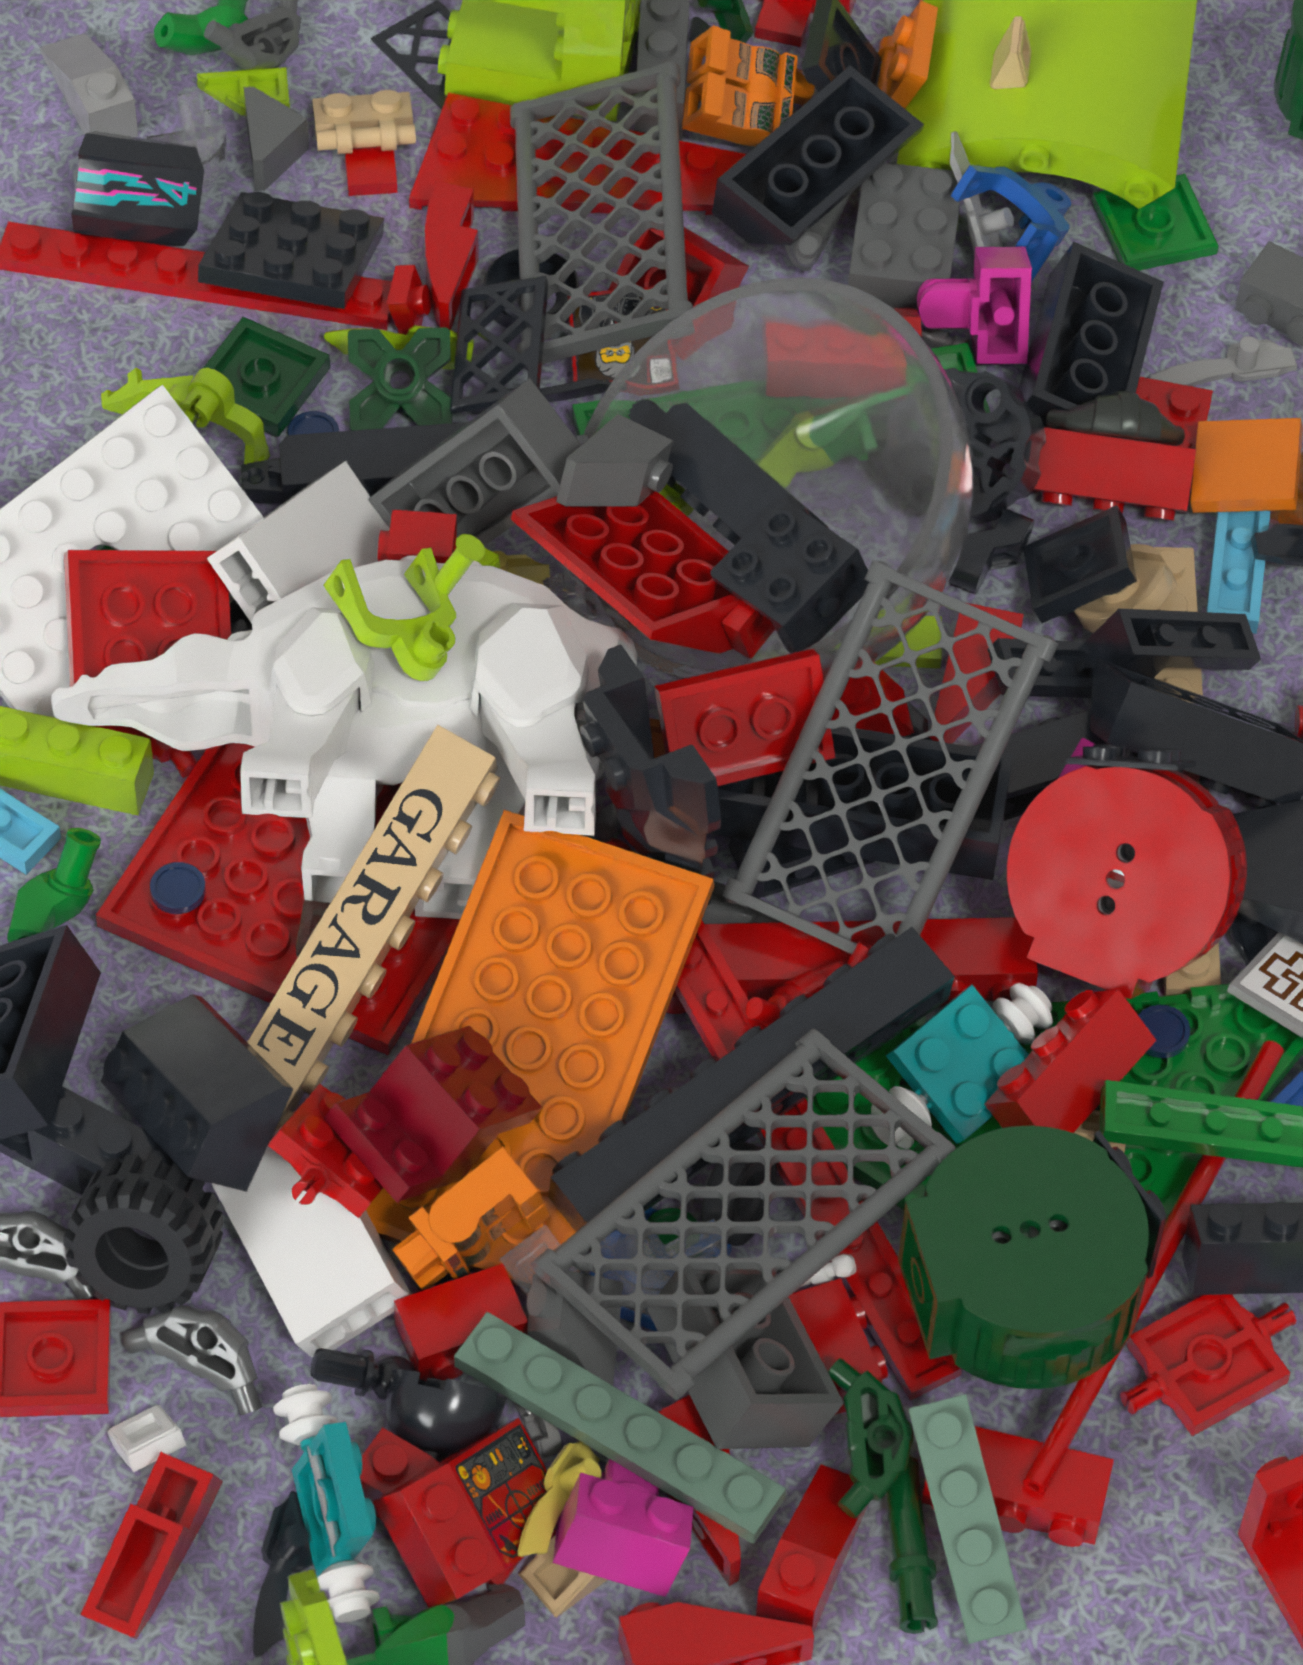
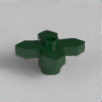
M419 328L403 350H396L379 329H355L348 332L349 364L373 381L349 401L351 431L386 428L400 408L403 409L416 426L452 423V413L450 412L451 398L428 381V379L451 361L450 330L448 328ZM396 374H405L410 379V385L403 389L393 388L390 382Z

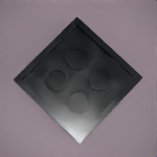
M241 192L198 264V282L345 309L383 237L384 218L368 215L366 212L358 209L339 210L320 206L313 201L303 200L295 202L273 198L264 192Z

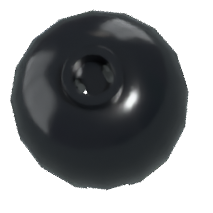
M392 1369L385 1405L388 1427L393 1434L429 1454L438 1462L445 1460L498 1429L506 1397L499 1396L495 1391L449 1378L446 1381L426 1378V1381L419 1379L420 1372Z

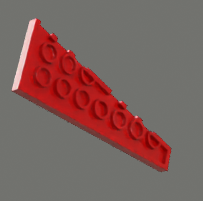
M448 92L410 193L409 208L422 210V206H428L435 181H441L474 189V207H502V211L518 212L515 129L510 124V107L512 105ZM556 115L550 116V117H547V118H543V119H539V120H535V121H540V122H542V123H548V122H550ZM569 117L558 131L568 136L573 135L585 123V120ZM597 127L582 143L590 148H596L611 131L603 127ZM628 130L636 135L645 134L643 132ZM556 139L549 140L543 147L536 149V158L546 161L550 160L565 144ZM622 139L614 145L606 156L616 161L621 160L635 144L627 139ZM679 140L683 211H705V215H713L712 208L718 178L746 154ZM574 152L560 166V169L567 173H573L579 169L589 156L581 152ZM645 152L630 168L638 173H645L652 166L660 163V154ZM604 164L597 165L583 181L592 186H597L602 183L613 169ZM551 177L546 183L537 187V196L544 198L553 197L566 181L559 177ZM623 177L607 194L621 199L637 184V181L629 177ZM577 189L570 194L561 207L569 211H575L585 202L590 194ZM647 190L632 207L638 210H649L653 205L662 201V192ZM601 202L590 213H611L615 207L606 202Z

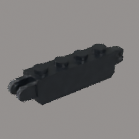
M642 398L641 401L637 400L636 404H632L633 407L629 409L630 414L628 415L630 420L673 440L668 462L672 463L673 468L667 485L673 488L677 482H680L686 488L680 497L703 517L711 510L718 517L712 526L732 544L736 545L780 499H786L828 528L822 520L688 403L673 405L667 413L648 398L646 400Z
M468 422L288 435L279 443V458L241 465L242 489L252 502L285 503L308 485L346 461L371 497L399 472Z

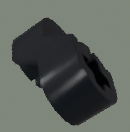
M1006 508L995 529L967 534L953 562L948 582L977 593L989 570L1017 565L1024 551L1023 547L1027 545L1035 520Z

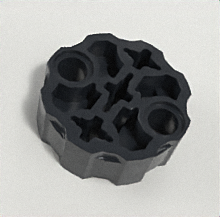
M950 368L929 375L926 384L918 391L905 395L891 418L894 433L892 443L886 453L892 476L900 480L905 490L909 493L910 502L923 511L942 519L969 520L976 524L997 520L1001 517L1004 510L1018 499L1029 497L1041 476L1038 463L1040 450L1046 443L1045 429L1041 417L1033 413L1028 403L1023 399L1020 389L987 371L981 373L962 372L956 368ZM999 389L1001 393L999 406L994 411L986 413L984 410L986 396L989 392ZM922 415L931 420L926 429L918 423ZM952 416L959 419L956 425L952 424ZM954 435L960 439H966L973 445V448L982 452V458L971 453L967 454L960 448L959 444L950 439V436ZM1014 439V441L1003 443L1007 440ZM992 440H995L1000 445L993 448L990 446ZM937 445L943 447L940 453L933 450L932 448L936 447ZM1006 464L1015 469L1011 479L1002 473L1003 467ZM977 467L981 469V477L972 473ZM946 479L949 486L948 494L943 501L935 504L932 499L933 488L939 481Z

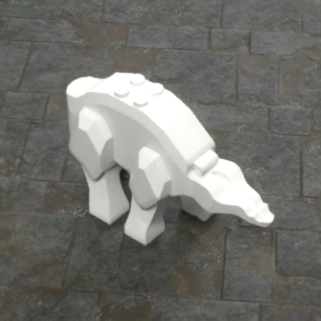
M411 555L403 557L399 561L383 560L353 567L367 608L373 615L384 619L400 620L417 618L431 613L404 575L417 556ZM474 561L448 595L456 611V619L450 626L456 640L454 646L447 652V662L434 679L429 681H419L407 675L399 665L391 648L370 647L357 639L350 623L323 586L331 575L329 573L259 610L252 618V630L234 633L227 640L206 634L195 633L182 637L164 654L153 660L110 665L94 678L82 675L72 687L56 688L51 696L53 715L59 720L88 726L117 725L132 727L181 751L208 749L228 743L254 746V748L244 752L242 757V814L261 815L270 813L285 817L306 818L310 841L303 851L301 867L306 910H327L375 830L376 800L383 789V785L403 783L437 724L496 757L498 769L495 775L501 777L500 783L488 804L484 807L477 803L466 821L472 825V829L457 854L448 851L438 868L439 871L444 873V876L435 894L429 902L420 899L415 907V916L461 919L504 810L524 816V831H556L562 834L594 836L596 822L595 781L602 776L605 770L597 756L591 757L581 737L580 726L586 724L583 699L587 692L600 687L598 669L609 648L621 644L636 666L638 655L633 640L620 628L606 626L585 619L570 609L551 590L542 584L494 566H482L479 562ZM437 563L439 571L445 563Z

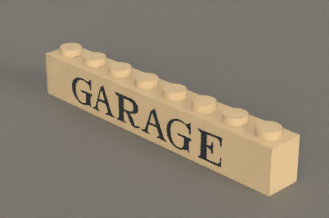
M438 724L247 1041L294 1088L274 1133L295 1113L294 1110L304 1093L306 1092L310 1095L323 1082L329 1066L323 1063L333 1044L342 1047L348 1040L358 1020L356 1016L352 1015L355 1007L363 995L370 999L379 988L387 969L381 966L391 947L400 950L407 941L415 925V921L409 918L420 899L429 902L444 876V873L438 870L448 851L454 854L460 851L472 829V825L466 822L477 803L484 807L488 804L500 783L501 777L495 775L498 769L496 757Z

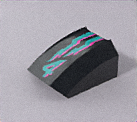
M99 131L85 134L78 153L79 161L75 196L71 213L74 233L146 243L185 246L197 231L203 187L204 167L197 148Z

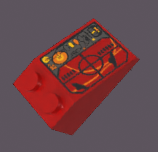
M519 1417L372 1501L428 1608L459 1599L524 1558L518 1556L522 1531L534 1506L547 1492L544 1487L547 1469ZM557 1522L552 1532L551 1539L556 1535Z

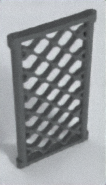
M665 62L654 65L651 68L537 99L515 103L510 107V124L515 129L520 280L546 275L549 281L547 299L556 292H563L571 297L556 314L546 313L544 341L558 331H563L569 334V336L544 342L542 365L634 340L689 328L694 323L693 305L688 301L676 95V88L680 85V67L675 62ZM649 90L641 98L631 96V94ZM619 102H626L633 106L632 110L618 123L605 119V116ZM602 103L597 109L592 111L584 108L594 104ZM578 114L587 119L573 135L568 136L558 131L572 115ZM644 114L658 117V125L650 128L644 135H636L628 131ZM556 115V116H555L550 122H548V123H542V122H540V121H535V120H539V119H543V118H547V117ZM597 127H603L611 131L596 148H590L582 143ZM556 139L565 144L550 160L546 161L536 158V149L543 147L549 140ZM622 139H627L635 144L621 160L616 161L606 156L614 145ZM574 152H581L589 156L579 169L573 173H567L560 169V166ZM645 152L660 154V163L655 164L645 173H638L630 168ZM604 164L613 169L602 183L597 186H592L583 181L597 165ZM551 177H559L566 181L553 197L544 198L537 196V187L546 183ZM623 177H629L637 181V184L621 199L607 194ZM577 189L590 194L585 202L575 211H569L561 207L562 203ZM654 190L662 192V201L653 205L648 211L642 212L632 207L645 191ZM601 202H606L615 207L599 224H593L585 219L594 207ZM560 215L568 219L555 235L548 237L538 234V225L546 222L551 216ZM625 215H630L639 220L624 237H617L609 232ZM582 227L592 232L578 249L572 250L562 245L577 228ZM655 228L664 231V240L656 243L651 249L642 250L634 246V243L646 230ZM606 240L616 245V248L600 263H595L586 258L601 241ZM555 253H561L569 258L554 275H547L539 271V263L545 262ZM626 254H633L641 259L626 276H619L611 271ZM579 266H585L594 271L579 288L573 289L564 284V281ZM657 267L666 270V279L658 282L652 289L646 290L636 285V282L649 268ZM608 279L618 284L617 288L603 302H597L588 297L602 280ZM535 292L520 295V307L523 312H526L534 304ZM628 293H635L643 298L629 315L622 316L613 311V308ZM581 305H586L595 310L592 316L579 328H574L565 323L569 316ZM654 306H658L663 309H668L666 311L644 316L647 313V311ZM605 319H612L617 322L596 328ZM528 327L521 332L522 342L517 345L519 353H523L530 346L531 329Z
M874 560L864 578L869 581L736 877L729 876L721 894L731 904L738 903L745 907L748 906L851 954L858 944L851 940L853 934L871 926H880L884 930L885 935L892 933L895 937H898L911 927L919 935L921 934L1045 661L1051 662L1059 644L1049 635L1042 636L1035 632H1029L902 575L897 570L890 568L884 561ZM892 584H896L928 600L926 605L905 614H899L886 597ZM883 606L886 614L883 618L877 619ZM941 606H945L978 621V626L974 630L955 637L948 636L939 616V609ZM926 611L932 612L941 632V640L937 644L919 651L911 650L902 629L903 621ZM889 625L895 626L904 646V654L900 658L882 665L874 664L868 652L863 649L873 626L877 628ZM994 628L1027 643L1028 645L1022 658L1015 657L1006 660L998 658L990 639V631ZM976 634L983 635L992 655V663L988 667L969 674L962 673L953 653V645L957 641ZM939 648L946 649L955 669V677L951 681L932 688L925 687L916 667L917 658ZM860 657L863 661L862 667L854 670ZM902 662L909 663L918 683V691L914 695L895 702L888 701L879 680L880 672ZM1017 666L1014 676L1011 679L1008 675V672L1010 668ZM995 671L1008 689L998 710L987 709L978 711L973 706L967 690V682L981 674ZM870 676L875 681L881 697V705L872 711L853 716L846 704L840 700L850 677L862 678ZM958 685L963 690L969 706V714L960 720L941 725L936 720L930 704V696L944 688ZM915 699H921L927 707L932 727L928 732L904 739L899 734L893 718V710L899 705ZM837 708L840 715L838 719L832 721V716ZM878 713H884L890 721L895 741L891 746L867 753L860 742L856 725L862 719ZM994 717V720L988 730L985 726V722L988 718ZM972 722L976 725L978 732L985 738L975 761L964 760L955 762L951 759L944 741V733L955 726ZM847 727L853 735L858 755L854 760L831 767L826 763L823 755L817 751L827 728L838 729ZM935 736L941 744L946 764L942 769L918 776L913 771L907 755V747L918 740ZM898 750L905 761L909 778L902 784L882 790L878 788L870 768V761L881 754ZM813 759H815L817 763L816 768L813 771H808ZM861 764L868 775L872 792L865 798L845 804L839 798L833 782V775L841 769ZM971 768L965 781L962 778V773L965 769ZM949 773L952 775L957 786L962 790L952 812L940 811L932 813L928 810L920 789L921 784L929 778ZM824 778L830 786L835 806L828 812L811 818L806 817L801 807L794 802L803 780ZM905 787H912L917 793L923 809V815L916 821L896 827L890 822L884 806V798L889 793ZM868 801H875L882 812L886 829L879 835L862 841L857 840L849 825L847 812L852 807ZM791 809L794 814L793 819L790 822H785ZM831 815H838L845 826L849 843L846 847L825 855L821 854L815 846L810 826L813 822ZM944 819H948L942 832L939 829V823ZM926 824L933 836L939 841L929 863L923 861L910 864L904 859L897 840L898 834L916 825ZM802 829L810 845L812 857L807 862L791 868H784L777 856L771 852L781 830ZM889 838L897 852L900 861L899 868L876 878L871 877L860 853L861 848L876 840ZM844 852H852L857 858L863 879L858 885L842 891H835L830 886L824 870V862ZM768 860L771 865L770 870L766 873H762L765 864ZM810 865L816 866L825 885L826 893L824 897L818 900L798 905L791 894L787 877L796 870ZM925 870L920 882L916 880L917 872ZM895 875H903L910 887L915 890L906 913L885 914L881 910L874 887L879 881ZM758 880H779L789 901L788 909H781L753 896L752 893ZM866 889L870 893L877 916L872 922L856 928H849L843 921L837 903L838 899L842 895L855 890ZM827 902L834 909L840 930L836 934L801 918V913L807 908ZM902 921L897 933H895L893 930L894 923Z
M814 1028L795 1042L797 1047L559 1247L554 1251L548 1248L531 1262V1266L537 1276L551 1288L558 1291L675 1400H678L695 1385L693 1379L928 1178L938 1165L956 1149L949 1140L933 1130ZM819 1059L843 1080H817L813 1076L812 1065ZM786 1088L792 1092L805 1093L808 1096V1109L802 1115H776L772 1112L770 1100ZM820 1092H844L849 1096V1109L842 1115H818L813 1112V1098ZM860 1093L884 1114H857L854 1111L855 1095ZM742 1123H745L750 1127L763 1128L766 1131V1144L763 1149L758 1151H735L730 1147L728 1135ZM862 1126H884L890 1131L889 1146L882 1150L857 1149L854 1147V1131ZM778 1127L805 1128L807 1130V1145L802 1150H775L771 1147L772 1132ZM818 1127H844L848 1130V1145L842 1150H817L812 1146L813 1131ZM899 1127L925 1149L917 1154L912 1150L897 1148L895 1146L896 1129ZM700 1158L707 1162L720 1163L724 1166L723 1182L718 1186H691L687 1181L686 1170ZM883 1161L890 1166L891 1178L876 1190L871 1186L856 1184L853 1181V1168L858 1162ZM759 1162L765 1166V1180L759 1186H733L729 1183L730 1167L734 1163ZM777 1162H802L806 1165V1181L799 1186L773 1185L770 1182L771 1167ZM817 1162H844L848 1166L847 1182L843 1185H815L812 1182V1167ZM657 1194H660L663 1197L675 1198L681 1201V1216L676 1222H648L645 1219L643 1206ZM799 1197L806 1201V1214L801 1221L776 1222L770 1219V1203L773 1199ZM818 1197H842L847 1200L850 1213L837 1225L833 1226L828 1222L813 1220L811 1218V1204ZM694 1198H718L723 1202L722 1217L716 1222H690L687 1220V1204ZM734 1198H760L764 1201V1216L757 1222H733L728 1219L729 1202ZM614 1230L623 1234H633L638 1237V1252L635 1257L630 1259H607L602 1256L600 1242ZM756 1233L763 1236V1252L759 1257L732 1258L727 1255V1240L732 1234ZM776 1233H800L806 1239L807 1250L791 1263L787 1259L775 1258L769 1255V1239ZM651 1234L678 1235L680 1237L679 1254L674 1258H647L644 1256L645 1238ZM692 1234L720 1235V1255L715 1258L687 1257L685 1255L687 1237ZM574 1266L579 1270L595 1273L593 1292L591 1294L585 1292L564 1272ZM613 1270L634 1271L637 1274L636 1290L630 1295H604L600 1292L602 1274ZM650 1270H674L678 1273V1289L671 1295L644 1294L642 1292L643 1275ZM690 1270H716L720 1273V1289L712 1295L687 1294L684 1292L685 1274ZM731 1270H759L763 1274L765 1286L748 1299L745 1296L729 1294L726 1291V1276ZM691 1306H714L720 1311L722 1323L705 1337L699 1332H690L683 1329V1312ZM632 1307L635 1310L633 1329L628 1331L604 1308ZM646 1307L676 1308L677 1325L675 1329L669 1332L643 1331L641 1329V1313ZM644 1344H673L676 1347L678 1361L669 1368Z

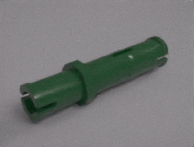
M909 1456L906 1474L900 1476L886 1493L893 1561L888 1566L889 1580L896 1584L900 1615L899 1628L906 1633L918 1634L925 1632L923 1620H926L927 1629L929 1630L938 1626L932 1580L936 1578L937 1571L935 1561L930 1559L928 1555L919 1480V1461Z

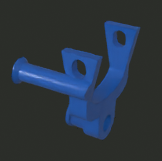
M969 165L950 196L956 202H959L985 191L993 190L1006 197L1025 213L1019 219L1018 224L1021 229L1026 227L1027 229L1015 247H1026L1032 267V283L1055 246H1059L1070 229L1068 222L1064 218L1072 203L1070 198L1060 188L1046 182L1029 184L1024 178L1007 167L991 168Z

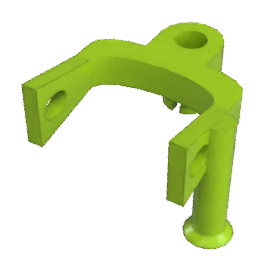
M201 368L189 385L175 384L172 386L169 394L192 424L196 417H200L196 422V427H206L211 421L233 432L245 443L244 464L270 458L271 455L264 435L262 420L255 413L235 403L233 386L222 373L210 368Z
M462 534L457 537V548L440 571L432 549L425 548L419 552L404 573L409 583L431 612L425 616L395 620L373 615L367 608L351 559L341 560L323 586L350 623L357 639L361 643L370 647L391 648L399 665L407 675L419 681L432 680L447 662V652L451 650L456 640L454 632L450 628L456 619V611L448 595L474 561L483 559L485 556L484 545L473 535Z

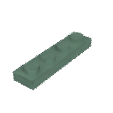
M966 1394L909 1408L968 1643L971 1644L1026 1630L1022 1607Z

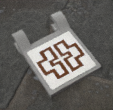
M1278 932L1229 984L1227 992L1302 1038L1303 944Z

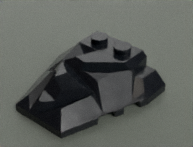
M621 644L609 648L598 669L600 687L587 692L583 699L586 724L580 726V733L591 757L597 756L604 767L607 776L605 790L615 805L623 836L640 855L714 879L715 870L709 857L717 854L718 844L715 839L705 841L706 833L720 829L721 825L717 778L692 744L654 758L644 676Z

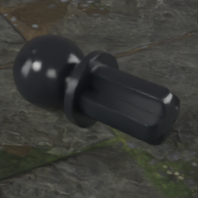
M319 1348L313 1355L310 1374L317 1381L355 1388L354 1394L356 1396H364L369 1386H372L374 1392L380 1398L386 1400L392 1369L416 1370L409 1360L401 1356H387L374 1363V1354L371 1350L364 1349L360 1355Z

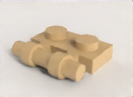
M381 90L368 95L349 96L335 93L325 98H312L318 151L337 149L338 154L353 153L352 148L381 146L382 151L397 150V145L416 144L415 124H413L409 92Z

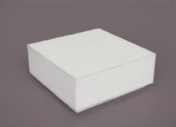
M155 1405L111 1427L107 1431L115 1450L133 1472L155 1462L160 1452L169 1455L186 1446L180 1428L160 1405Z

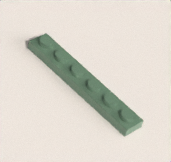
M486 1312L454 1355V1364L458 1369L686 1505L692 1506L693 1509L752 1544L756 1542L785 1500L786 1488L721 1449H717L716 1446L489 1312Z

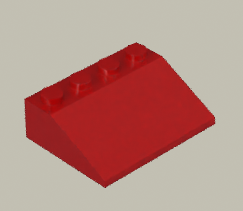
M654 491L638 506H564L556 502V496L512 511L510 520L650 640L717 654L734 649L722 621L742 600L717 584L710 574L711 570L729 551L660 493Z

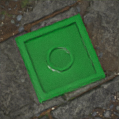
M1186 174L1176 175L1174 189L1139 209L1107 190L1093 192L1092 204L1118 261L1141 271L1218 253L1219 245Z

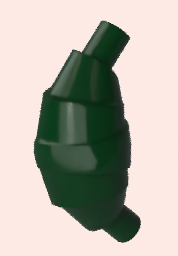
M839 1358L829 1369L828 1373L832 1381L846 1392L843 1404L847 1416L845 1425L848 1455L851 1459L849 1476L854 1485L841 1498L838 1505L848 1516L856 1519L872 1500L880 1501L896 1480L906 1474L914 1431L899 1394L890 1391L868 1370L861 1374L845 1360Z

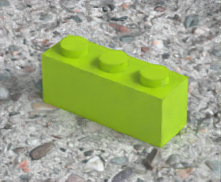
M0 706V786L139 816L154 775L150 738L95 726L65 722L54 717Z

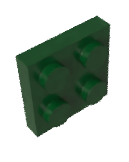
M242 317L203 368L214 369L227 377L234 389L235 403L255 413L262 420L264 431L279 437L329 371L331 364L329 354L246 317Z

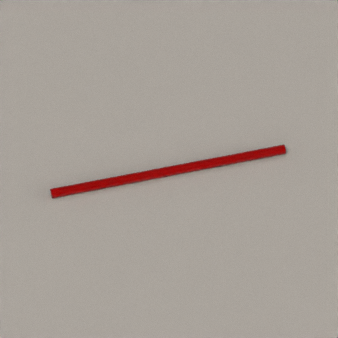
M1270 1040L1263 1043L1234 1097L1259 1099L1284 1053L1283 1048L1278 1043ZM1202 1154L1165 1221L1154 1274L1149 1279L1146 1276L1136 1323L1186 1233L1190 1205L1202 1204L1226 1160L1225 1157ZM1120 1352L1101 1369L1090 1376L1078 1380L1023 1480L1025 1487L1039 1494L1045 1492Z

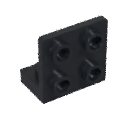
M780 499L710 572L717 584L772 622L785 649L790 653L813 649L862 598L869 581L864 579L868 569L858 548L786 499Z

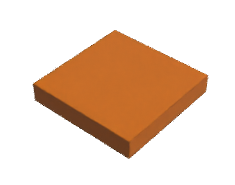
M1301 418L1198 421L1190 501L1193 513L1296 510L1303 435Z

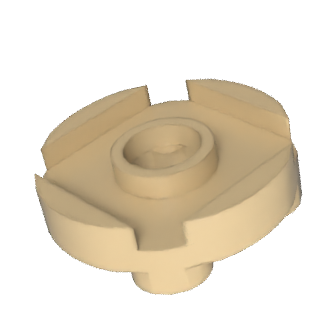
M1145 544L1131 545L1137 582L1126 586L1116 594L1103 596L1078 607L1074 613L1084 629L1094 633L1118 608L1158 610L1168 596L1175 590L1177 580L1156 548Z

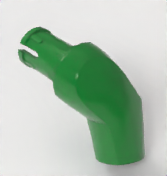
M218 0L217 6L210 7L196 15L167 12L154 28L155 41L161 48L192 56L221 50V46L204 37L206 26L212 20L227 28L234 23H243L248 19L245 15L248 0Z
M78 827L68 829L66 842L57 868L37 875L18 890L7 934L8 943L58 927L77 916L84 909L94 891L88 876L97 849H99L101 844V838L96 833Z

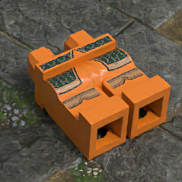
M713 25L690 44L687 83L691 85L686 88L682 129L741 145L757 146L794 114L793 103L803 106L812 98L815 87L807 82L803 71L797 68L798 56L787 52L780 55L771 48L752 46L731 39L730 31ZM706 56L705 63L702 65L703 57ZM701 101V108L697 110L698 103Z
M501 1147L440 1196L431 1206L429 1214L421 1207L408 1217L416 1231L392 1250L401 1261L400 1263L423 1291L431 1288L448 1273L454 1280L470 1275L471 1273L467 1266L483 1261L490 1252L492 1242L522 1219L534 1230L551 1216L539 1191L507 1151Z

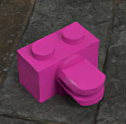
M975 247L974 278H933L924 281L918 289L916 297L919 315L924 325L931 329H969L977 364H1027L1032 267L1026 247Z
M609 1459L601 1478L580 1472L557 1521L552 1563L666 1597L690 1550L693 1507L658 1496V1487Z

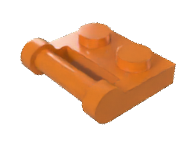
M921 0L909 17L903 15L899 19L893 36H886L880 40L878 48L881 66L877 87L904 109L928 78L938 7Z

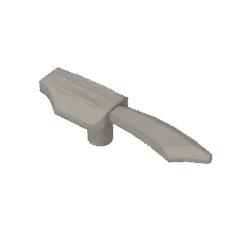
M954 131L951 132L950 166L957 183H959L970 163L958 133ZM979 194L964 199L967 211L965 214L968 222L967 229L974 255L975 247H1003L999 230L1013 226L1014 218L1010 209L1005 207L993 212L988 209L982 210Z
M1246 336L1240 340V343L1231 344L1226 358L1197 360L1179 364L1152 374L1150 378L1194 387L1232 377L1233 381L1240 382L1278 377L1295 371L1297 364L1291 347L1280 346L1268 339L1257 340L1255 337Z

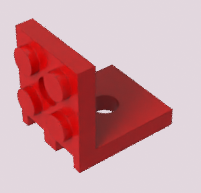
M1303 1455L1291 1460L1286 1456H1282L1267 1462L1255 1474L1238 1536L1303 1649Z

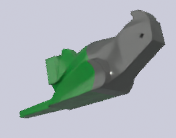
M492 1584L489 1585L488 1593L468 1602L438 1605L424 1609L411 1616L391 1614L387 1606L372 1609V1626L376 1650L374 1653L348 1659L346 1663L347 1665H474V1662L489 1648L525 1626L523 1599L519 1590L512 1586Z

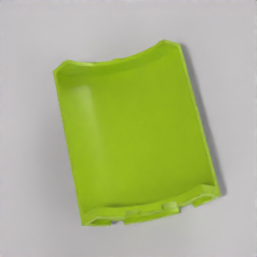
M923 0L928 4L938 7L928 78L908 104L906 110L921 121L924 127L917 136L899 150L897 164L952 171L950 166L951 132L956 131L970 165L991 168L1007 167L1014 172L1052 174L1076 179L1105 189L1123 198L1138 209L1175 188L1197 0ZM1022 16V19L1025 20L1032 51L1028 84L1023 88L992 89L990 87L994 53L1014 17Z

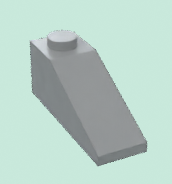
M85 33L40 47V52L84 136L88 132L99 131L138 137L135 99L117 65Z

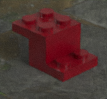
M466 1026L406 1045L369 1092L336 1102L326 1114L324 1120L398 1203L463 1179L498 1134L531 1123L543 1107L530 1094L529 1087L525 1081L512 1073L493 1052L490 1042L483 1035L475 1032L471 1026Z

